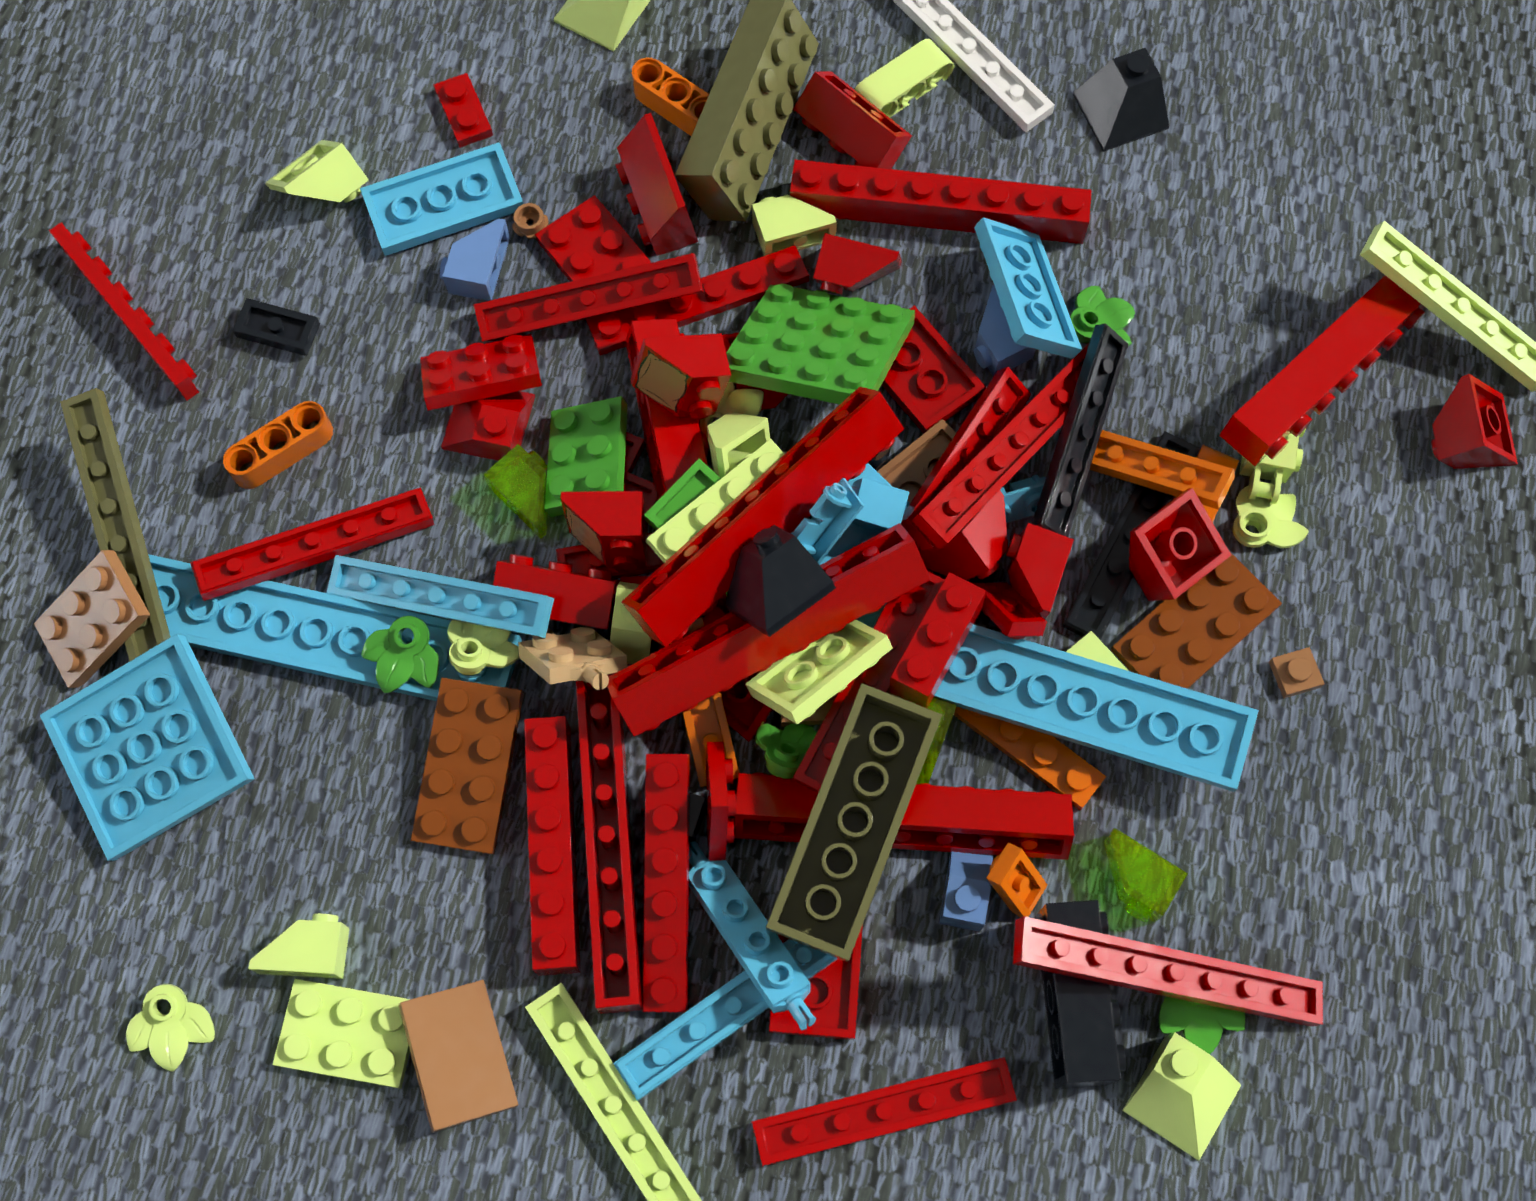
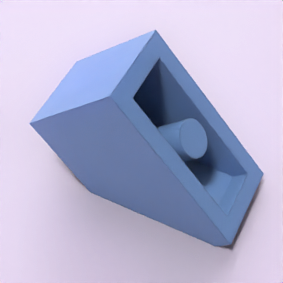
M498 218L452 244L449 256L444 257L440 265V278L444 280L449 294L486 301L492 300L510 240L505 219Z
M995 285L992 286L974 348V355L978 364L983 369L988 367L994 377L1000 369L1007 366L1012 369L1032 359L1036 350L1015 344L1011 337L1004 311L1000 306Z
M950 852L939 924L979 932L982 930L986 921L991 884L986 877L989 874L993 855Z

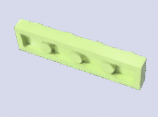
M772 439L768 440L650 535L646 543L665 563L776 463L784 453Z

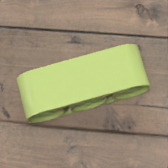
M924 39L866 77L854 90L890 118L909 105L908 101L914 97L918 99L937 86L936 82L941 79L944 81L948 79L954 70V63L931 39Z

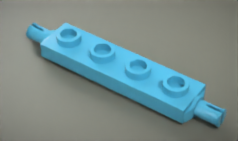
M695 841L690 842L689 862L692 865V869L689 871V887L771 1011L776 1013L789 1010L801 1030L807 1029V1024L809 1027L812 1026L816 1021V1017L813 1016L804 1002V999L811 992L810 982L777 934L766 930L767 919L727 861H709L699 848L698 843Z

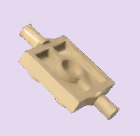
M589 627L574 628L569 634L556 635L548 628L545 638L533 636L532 640L518 642L519 658L550 685L583 680L586 683H590L596 690H600V688H606L609 683L607 674L617 673L627 667V655Z

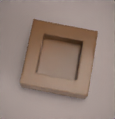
M1310 647L1273 657L1269 661L1283 699L1321 688L1325 684Z

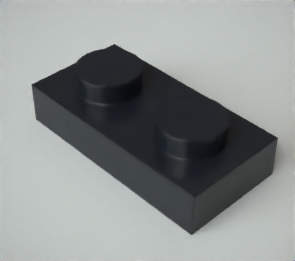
M246 298L232 331L237 338L307 356L319 329L320 322L316 316Z

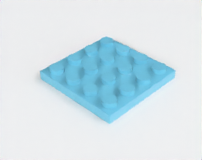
M175 634L40 714L108 861L121 858L255 780L185 635Z

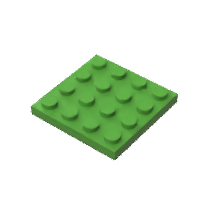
M788 284L770 285L726 352L731 371L729 382L839 405L859 387L878 391L914 325L915 310L901 308L894 304L884 305L868 302L857 297L847 298L832 295L820 290L811 291L795 288Z

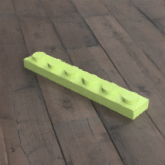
M1383 221L1375 226L1360 255L1531 392L1536 391V342L1387 222Z
M562 982L527 1005L525 1008L647 1201H702Z

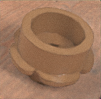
M526 203L515 210L512 227L518 236L535 239V234L548 226L549 221L547 215L543 214V210L538 205ZM528 221L534 222L532 225L527 224Z

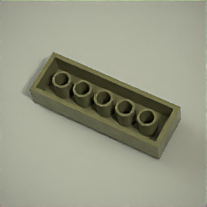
M749 0L675 173L679 182L711 220H747L752 204L756 201L762 181L769 169V164L776 147L781 140L787 120L792 113L801 86L805 81L812 59L817 52L819 43L792 0Z
M863 683L861 684L770 915L766 930L845 962L849 961L942 714Z

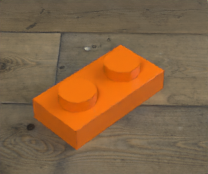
M1007 843L1002 853L994 858L990 865L989 874L986 877L1011 912L1019 917H1029L1048 886L1023 849L1011 843Z

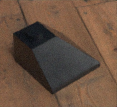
M1146 48L1112 59L1073 92L1103 152L1169 129L1162 78Z
M773 525L770 528L759 531L752 541L741 548L725 606L729 612L770 637L836 589L831 578L794 535Z

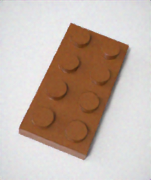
M1231 553L1232 556L1175 600H1164L1114 644L1111 651L1131 672L1189 689L1277 610L1282 602Z
M441 677L411 841L495 854L524 691Z

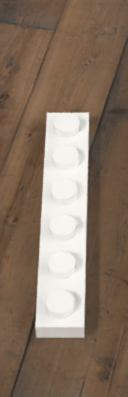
M893 0L1023 131L1027 133L1053 113L1055 105L949 0Z

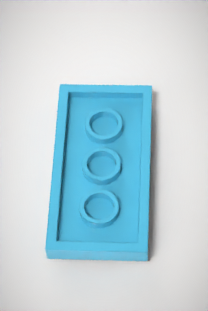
M500 142L360 188L384 256L515 213V210L524 204Z
M983 217L975 225L974 229L1015 344L1073 359L1082 348L1040 236Z

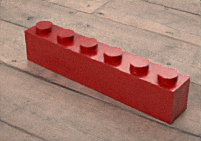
M566 716L524 719L532 970L538 976L581 973L571 728Z

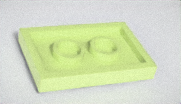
M854 620L846 624L842 630L836 633H829L810 643L806 649L778 660L767 670L758 673L745 685L753 698L798 725L801 721L813 715L816 709L836 693L844 690L851 681L866 669L874 666L893 647L887 635L858 620Z
M294 979L272 1065L401 1089L410 1048L398 1005L400 1002L411 999Z

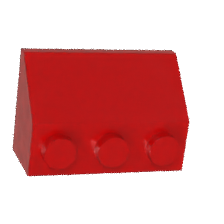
M651 113L645 114L617 147L622 162L615 165L622 184L630 183L632 192L626 194L633 215L641 214L644 223L637 225L645 246L652 244L656 256L697 243L698 239Z

